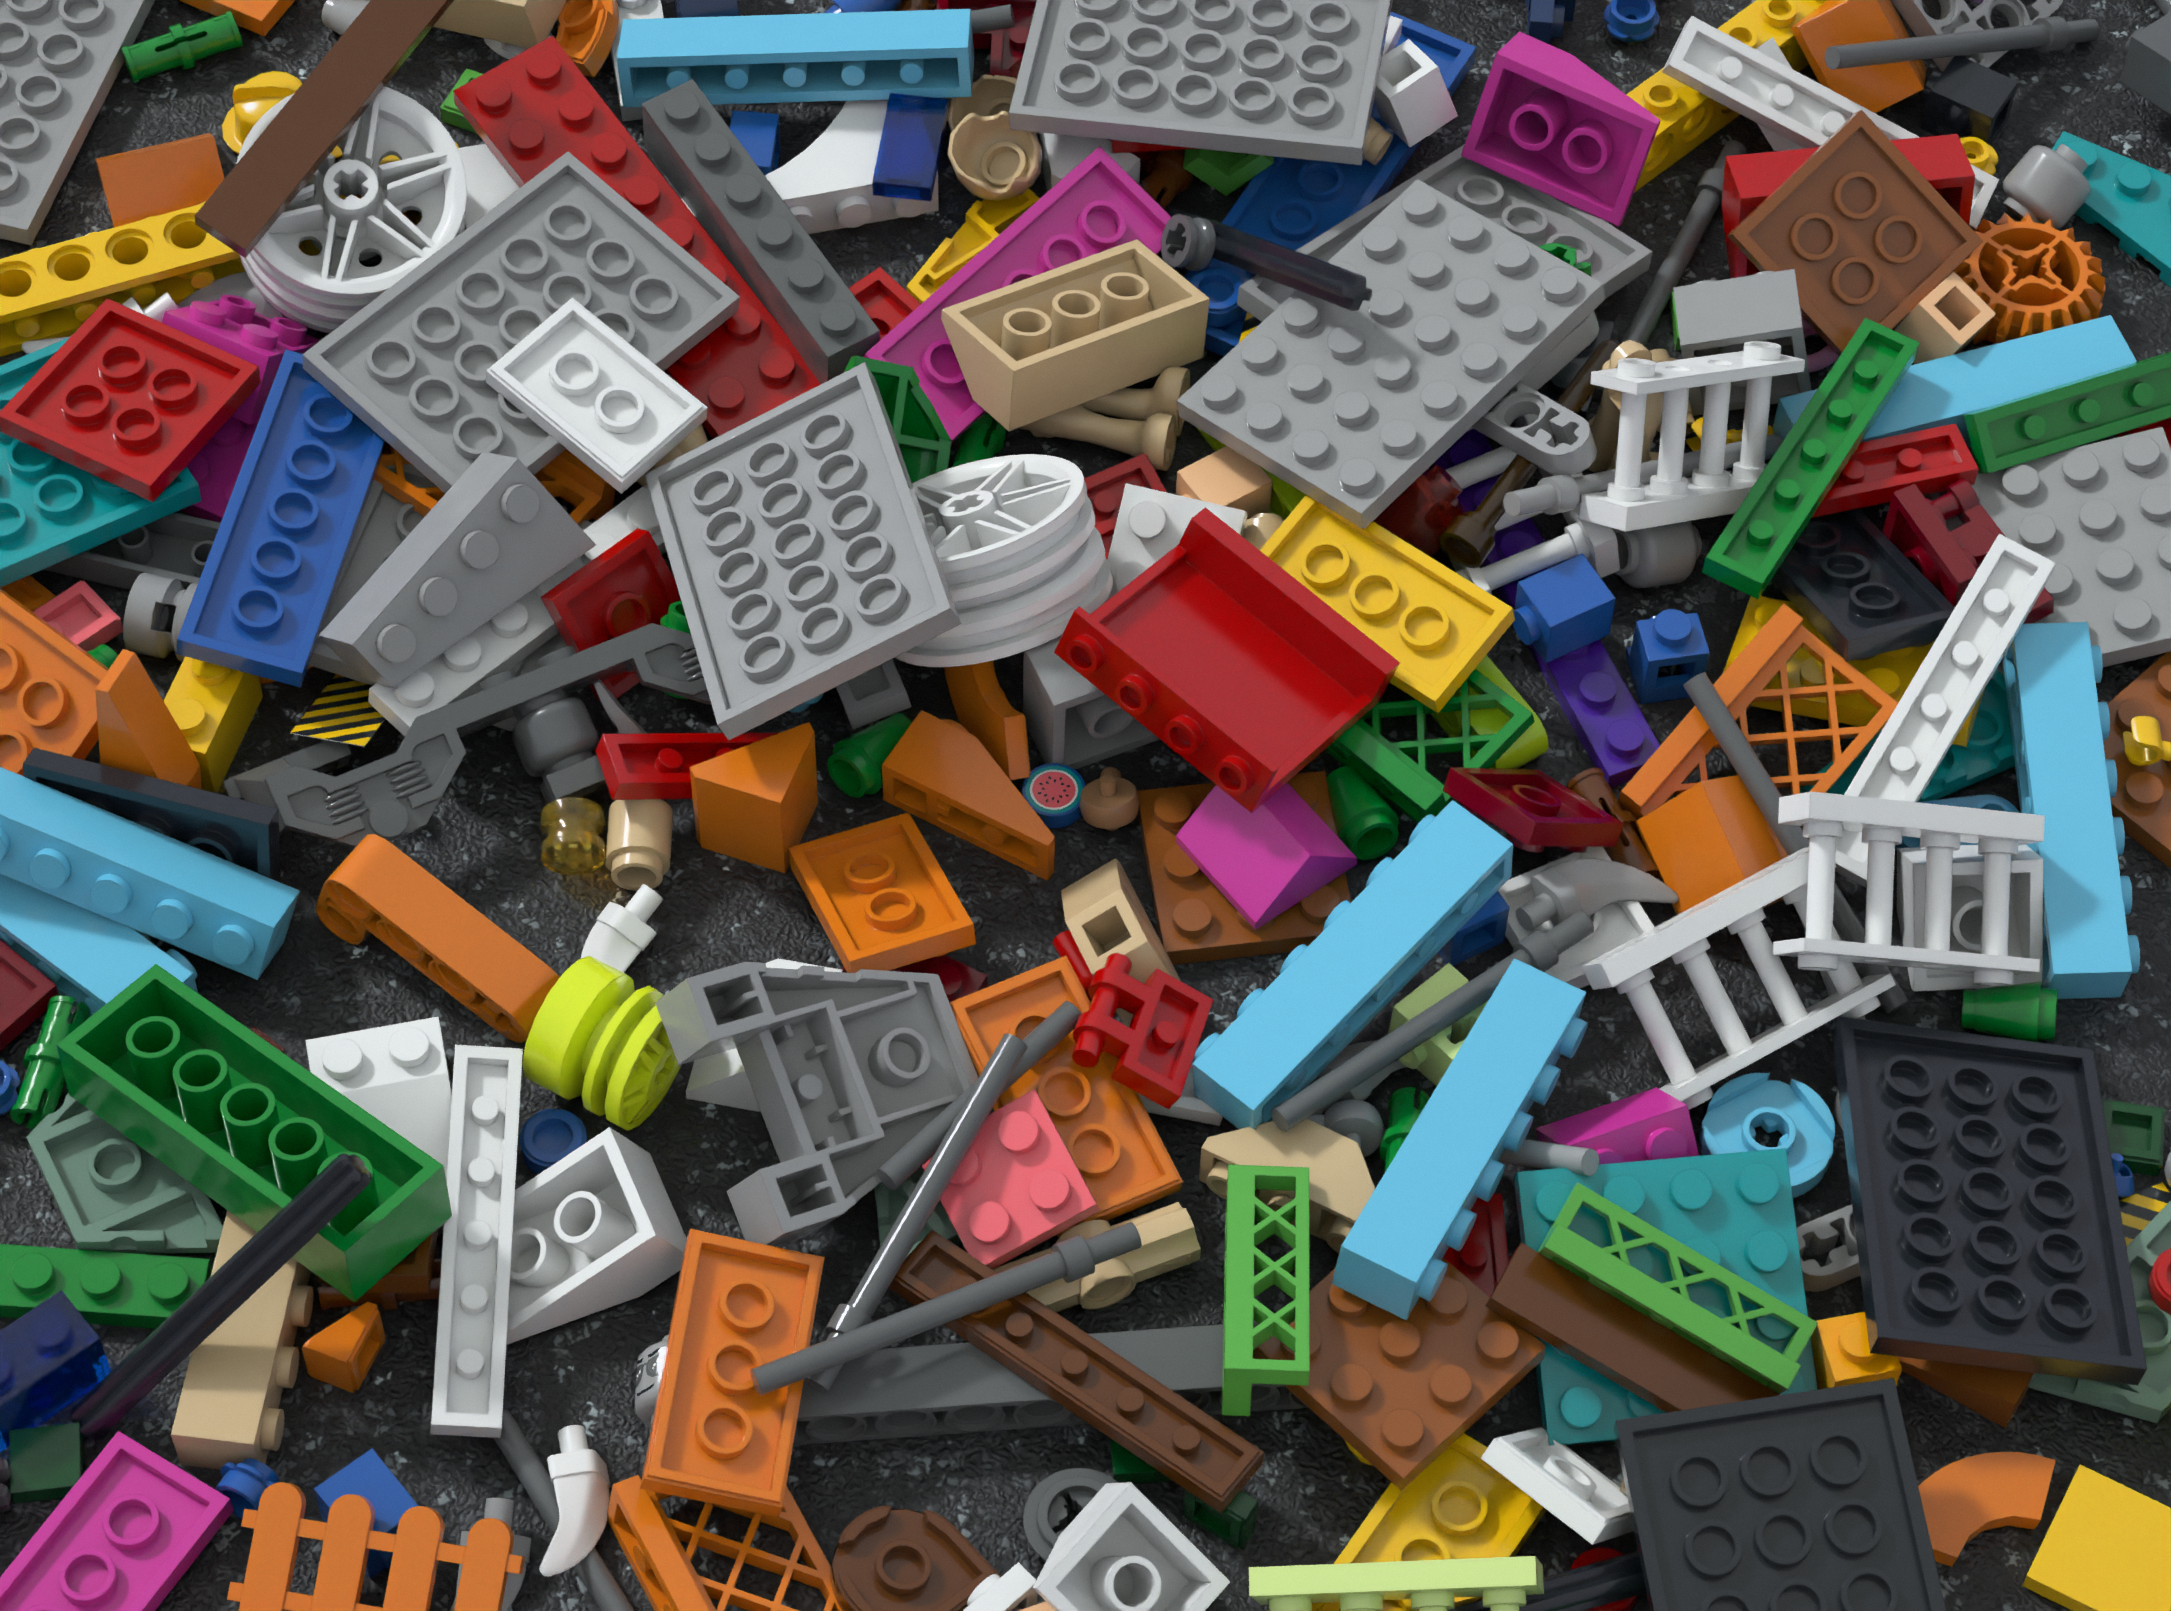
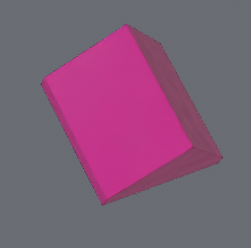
M1288 783L1283 785L1253 813H1250L1220 787L1215 785L1176 835V843L1255 930L1357 864V857Z

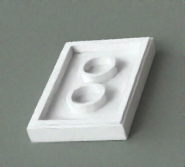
M574 298L566 302L486 370V383L498 393H501L505 399L522 413L529 416L533 422L549 435H552L561 445L621 494L707 419V406Z

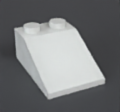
M439 1017L305 1040L310 1072L441 1163L444 1166L445 1177L447 1176L452 1089ZM443 1224L439 1227L438 1234L443 1233Z
M610 1127L515 1190L506 1345L640 1297L681 1270L687 1238L650 1153Z

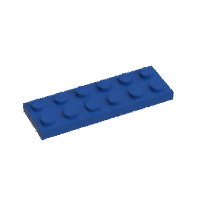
M285 349L177 638L176 654L300 688L387 444L384 439L303 369L301 353Z

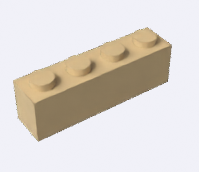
M228 1210L211 1276L257 1233V1231ZM293 1257L191 1352L171 1432L181 1465L220 1470L227 1462H233L237 1465L246 1458L256 1459L265 1464L268 1450L277 1451L279 1449L284 1431V1410L278 1409L283 1388L292 1389L295 1384L299 1366L298 1347H293L298 1326L307 1327L310 1322L314 1299L313 1287L308 1286L311 1271Z

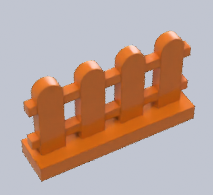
M278 1482L264 1490L260 1497L258 1510L244 1509L241 1527L253 1528L254 1533L244 1583L230 1582L227 1600L240 1602L239 1611H430L438 1562L445 1561L463 1565L454 1611H501L508 1572L522 1574L525 1556L512 1554L514 1544L512 1529L506 1522L497 1518H484L476 1522L469 1531L466 1546L442 1542L445 1529L444 1521L439 1512L431 1507L415 1506L408 1509L399 1520L397 1534L373 1530L375 1510L372 1503L364 1496L347 1494L337 1498L330 1507L327 1522L304 1519L306 1498L298 1486L291 1483ZM300 1537L323 1540L313 1595L290 1591ZM369 1549L393 1552L383 1607L359 1603Z

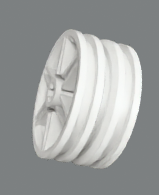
M384 87L338 143L337 146L340 147L343 153L341 160L335 163V156L329 154L246 258L240 255L248 277L264 299L286 317L314 330L326 333L334 331L465 229L467 181L463 161L454 140L442 123L428 109L412 98L388 87ZM294 94L274 105L253 126L241 147L236 164ZM389 155H395L400 159L399 161L379 165L380 161ZM341 194L346 197L344 200L340 198ZM355 195H361V199H359ZM406 210H416L422 215V219L417 225H414L402 213ZM310 239L321 252L316 256L306 255L299 249V245L302 241ZM377 254L382 258L381 263L375 267H365L359 262L372 258Z
M1008 455L962 464L912 483L961 624L895 658L909 664L927 667L964 666L1005 658L1035 648L1061 636L1073 611L1079 606L1088 614H1091L1107 600L1113 587V576L1108 560L1105 558V548L1101 535L1094 527L1095 514L1091 501L1087 496L1084 476L1079 467L1074 463L1049 455Z

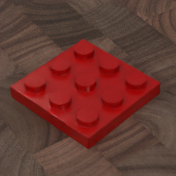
M107 298L0 411V432L154 502L261 384L259 366Z

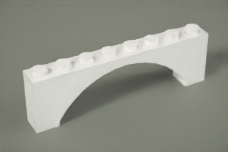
M916 99L846 101L840 113L828 128L809 147L782 167L765 175L808 234L841 228H855L864 224L902 217H915L920 214L939 211L938 171ZM486 144L458 148L467 181L464 230L519 189L518 185ZM681 199V200L683 201V203L686 205V207H687V208L690 210V212L693 214V212H692L691 209L688 207V205L685 203V201H684L683 199Z

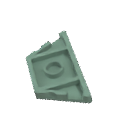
M69 1093L65 1096V1101L61 1108L54 1113L48 1114L26 1137L30 1150L79 1250L134 1254L217 1252L223 1225L209 1197L72 1098Z
M2171 1201L2127 1246L2147 1370L2138 1386L2034 1373L2028 1388L2158 1423L2171 1409V1315L2161 1310L2154 1303L2148 1291V1277L2156 1259L2161 1253L2171 1248Z

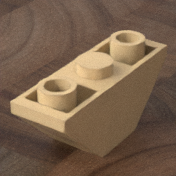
M1116 858L1061 890L1065 922L1092 976H1094L1096 971L1104 968L1110 954L1119 953L1127 956L1132 962L1129 976L1142 983H1145L1156 968L1181 981L1121 863ZM1122 1008L1117 1009V1014L1123 1023L1129 1027L1133 1015Z
M1305 1119L1287 1132L1282 1131L1274 1121L1259 1124L1255 1129L1246 1127L1207 1137L1201 1147L1199 1181L1206 1183L1211 1191L1223 1199H1226L1228 1164L1309 1167V1233L1327 1241L1328 1245L1337 1253L1340 1252L1342 1243L1375 1190L1358 1142L1309 1119ZM1255 1189V1197L1276 1212L1295 1198V1191ZM1295 1219L1292 1222H1290V1224H1292L1294 1227Z

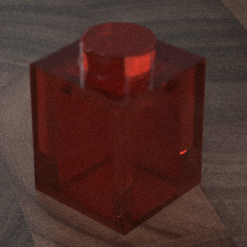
M1436 465L1432 470L1427 469L1373 522L1432 557L1441 548L1439 538L1453 518L1464 515L1467 512L1457 499L1463 490L1448 472Z

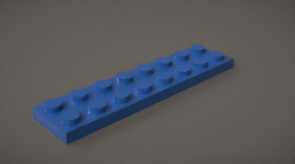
M1391 12L1390 16L1403 20L1401 36L1395 48L1410 39L1438 66L1449 95L1452 97L1475 63L1477 47ZM1373 103L1371 117L1385 131L1393 135L1387 151L1376 165L1371 164L1367 160H1363L1362 165L1274 156V163L1253 177L1222 221V224L1296 251L1385 195L1421 141L1409 147L1382 121L1376 105ZM1211 258L1210 263L1205 267H1220L1231 270L1244 283L1256 276V274ZM1188 270L1184 278L1189 281L1197 271ZM1244 310L1240 318L1229 325L1221 327L1207 326L1204 348L1223 357L1227 355L1239 343L1247 311Z

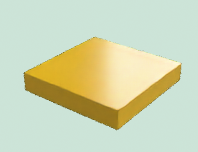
M2080 1464L2022 1586L2072 1611H2171V1508Z

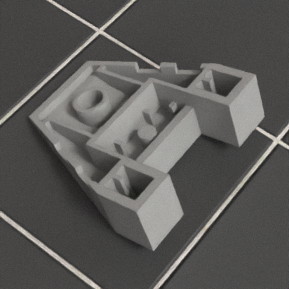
M742 962L686 978L655 1002L679 1065L737 1048L780 1163L759 1169L727 1191L746 1241L775 1247L809 1236L844 1214L859 1199L881 1183L877 1176V1169L979 1078L938 974L860 969L856 973L824 971V967L803 965L798 969L767 968L766 963Z

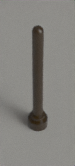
M1610 339L1602 341L1556 402L1578 414L1598 387L1597 385L1590 384L1591 372L1602 370L1603 364L1610 359L1612 352L1619 344ZM1553 434L1552 438H1553L1554 443L1556 444V439H1555V436H1554V434ZM1517 454L1476 510L1467 511L1464 515L1454 517L1441 534L1439 543L1444 552L1462 566L1468 568L1480 567L1495 546L1494 536L1496 535V529L1494 526L1505 512L1503 505L1504 496L1508 492L1521 490L1539 466Z

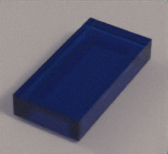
M890 93L873 175V195L922 201L932 200L948 116V99Z

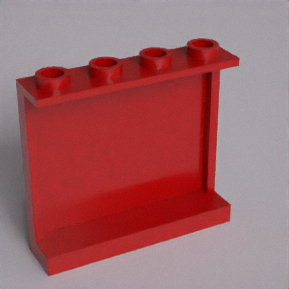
M1206 507L1191 518L1179 544L1094 612L1088 614L1080 606L1075 609L1054 651L1058 657L1070 665L1076 672L1086 678L1250 813H1253L1378 704L1400 664L1398 660Z

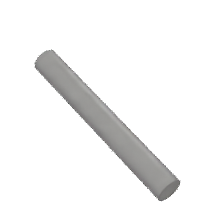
M1525 1139L1517 1153L1506 1149L1499 1162L1538 1169L1567 1168L1575 1174L1592 1176L1598 1169L1599 1155L1596 1150Z

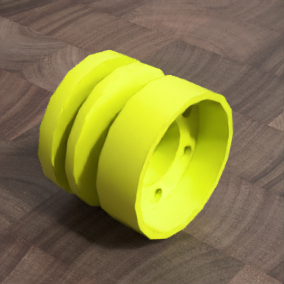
M591 956L577 960L561 975L552 987L534 1019L523 1055L524 1077L567 1100L582 1095L583 1107L598 1116L605 1114L608 1121L627 1131L640 1126L662 1101L681 1068L655 1004L664 995L650 986L635 991L634 981L631 977Z

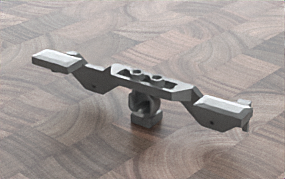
M651 623L578 653L575 652L573 646L553 651L538 660L540 668L517 676L515 669H510L485 679L479 684L482 691L416 717L397 752L335 777L328 775V773L348 766L351 752L346 743L324 740L223 781L221 795L279 809V835L287 830H292L355 848L367 834H375L387 841H392L426 827L466 754L460 738L515 716L517 723L512 730V742L527 774L532 777H542L543 782L539 788L550 811L608 787L597 755L593 756L599 743L597 731L582 700L576 697H567L568 694L593 685V682L598 679L603 681L623 672L635 671L640 684L708 705H711V701L691 634Z

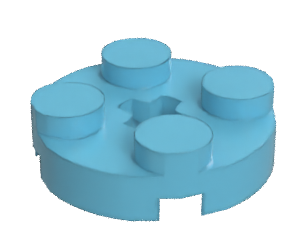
M1750 1073L1730 1080L1715 1092L1702 1121L1699 1133L1702 1155L1786 1148L1792 1197H1798L1811 1190L1823 1178L1833 1155L1835 1122L1824 1100L1812 1088L1792 1078L1790 1085L1781 1081L1768 1080L1770 1073ZM1761 1126L1767 1133L1778 1130L1783 1136L1779 1139L1777 1147L1762 1146L1755 1141L1756 1132L1754 1128Z

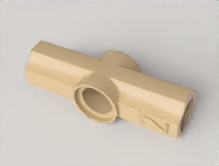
M1179 1202L1110 1226V1223L1105 1220L1083 1222L1063 1233L1056 1243L1077 1235H1081L1085 1240L1132 1222L1139 1232L1142 1246L1095 1265V1272L1070 1283H1066L1061 1278L1026 1293L1054 1312L1081 1304L1082 1308L1087 1310L1109 1307L1127 1297L1135 1289L1136 1283L1199 1261L1201 1248L1197 1240L1194 1224L1186 1208H1182ZM1052 1248L1023 1257L992 1270L996 1273L1003 1272L1052 1253Z

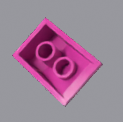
M1519 31L1496 53L1461 156L1616 226H1620L1625 218L1661 120L1572 54Z

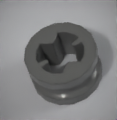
M1183 214L1172 216L1167 222L1161 238V254L1164 262L1173 268L1185 267L1188 270L1197 272L1203 270L1210 263L1216 245V234L1212 223L1208 219L1200 217L1192 219L1190 216Z

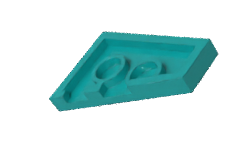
M2063 131L2052 150L2056 151L2061 144H2064L2088 164V167L2082 174L2089 181L2091 194L2075 214L2088 224L2100 223L2120 239L2118 247L2134 260L2140 255L2161 270L2159 279L2171 287V175Z

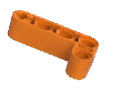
M367 834L323 884L315 906L319 919L334 935L350 944L358 945L369 933H372L493 1029L515 1042L523 1043L527 1040L540 1007L547 994L560 978L546 963L392 843L375 834Z

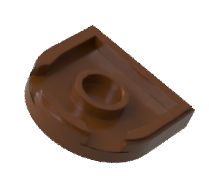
M890 1505L879 1506L862 1513L844 1529L836 1546L831 1565L832 1590L842 1611H963L968 1607L967 1601L970 1595L983 1580L993 1574H997L999 1577L1002 1576L959 1530L941 1515L926 1509L924 1513L908 1509H891Z

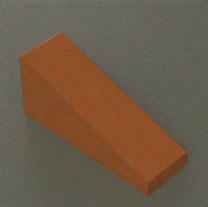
M1898 1357L1902 1371L2005 1429L2024 1399L2034 1373Z

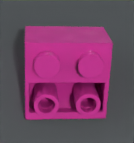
M222 295L220 300L211 302L193 301L191 306L165 311L162 323L259 366L261 384L231 416L247 424L259 422L285 349L304 354L321 341L307 335L308 328L302 323L283 317L267 318L255 312L256 305L253 302L234 295Z
M1657 1087L1535 1128L1538 1141L1596 1150L1599 1155V1165L1699 1156L1688 1106Z

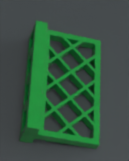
M1474 669L1461 685V696L1451 697L1439 712L1462 711V737L1426 739V714L1437 712L1418 700L1381 703L1380 698L1378 704L1329 745L1325 751L1344 766L1357 768L1377 793L1418 825L1427 815L1432 814L1436 817L1452 800L1457 802L1456 799L1443 792L1444 785L1428 773L1427 754L1463 751V768H1490L1535 721L1533 713L1478 670ZM1469 686L1480 695H1470ZM1498 708L1511 718L1496 734L1471 736L1470 710ZM1417 715L1418 740L1389 742L1382 736L1381 718ZM1362 719H1372V727ZM1472 750H1480V751L1472 758ZM1418 755V764L1408 756Z

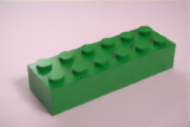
M157 964L152 966L56 1044L68 1092L72 1098L257 1232L339 1154H355L371 1173L372 1178L369 1185L293 1256L295 1260L353 1302H356L452 1217L444 1166Z

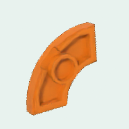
M567 0L558 16L559 26L555 39L583 75L595 77L605 62L616 37L619 22L617 0Z
M993 661L944 667L950 696L960 724L970 734L978 738L1010 780L1029 777L1030 763L1026 718L1024 714L1015 710L1007 701L1005 693L999 685Z
M2022 1452L1983 1453L1955 1461L1925 1479L1918 1488L1935 1561L1952 1567L1964 1545L1982 1531L2004 1526L2035 1530L2041 1521L2056 1460Z

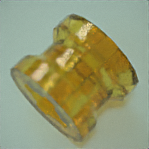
M569 797L550 802L542 809L540 826L547 838L541 846V860L545 867L563 875H580L597 870L604 864L606 846L603 839L599 837V834L603 832L605 826V813L600 805L585 798Z

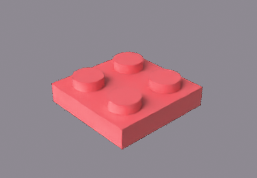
M1035 1089L988 1115L940 1198L967 1253L990 1269L1001 1266L1100 1211L1097 1202ZM930 1158V1159L922 1166L923 1169H924V1171H925V1169L927 1168V1166H928V1164L930 1163V1161H931L932 1158Z

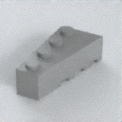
M483 451L319 636L359 678L394 688L589 551L596 544L519 458Z

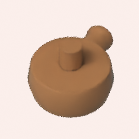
M1108 767L1101 772L1100 779L1088 783L1083 788L1079 807L1084 820L1088 824L1096 828L1114 831L1131 823L1136 818L1140 799L1136 787L1130 781L1121 778V773L1118 769Z

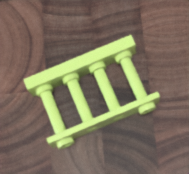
M1536 1556L1249 1567V1596L1260 1605H1269V1611H1312V1603L1340 1602V1611H1383V1600L1411 1599L1412 1610L1448 1611L1455 1608V1597L1483 1596V1606L1490 1608L1491 1611H1519V1607L1526 1606V1595L1544 1594L1543 1565Z

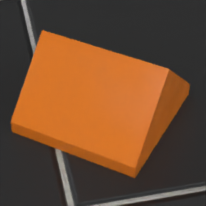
M1828 0L1790 28L1819 83L1874 113L1924 89L1927 68L1922 60L1834 70L1828 68L1825 63V52L1830 46L1910 38L1891 0Z
M210 133L95 159L113 228L140 221L150 216H158L201 204L209 199L225 179L215 138Z
M810 722L690 767L696 838L701 848L786 873L790 865L788 848L799 845L818 804L815 734Z
M1739 775L1700 781L1636 821L1637 828L1651 859L1659 869L1661 881L1675 891L1679 897L1678 902L1672 904L1677 915L1788 856ZM1780 897L1779 899H1777V900H1775V901H1773V902L1767 904L1766 906H1764V907H1762V908H1765V907H1767V906H1770V905H1772V904H1774V903H1777V902H1779V901H1782V900H1784V899H1783V897Z

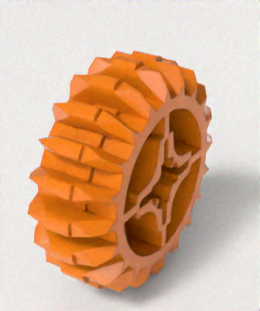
M2005 212L1997 221V224L1983 219L1974 231L1983 242L1951 272H1955L1996 313L1973 339L1974 344L1986 340L1997 344L2097 319L2100 315L2103 305L2102 300L2106 290L2104 284L2105 277L2101 275L2102 259L2091 256L2090 242H2074L2073 227L2059 231L2054 228L2052 217L2044 224L2035 223L2032 221L2029 212L2021 221L2016 222Z

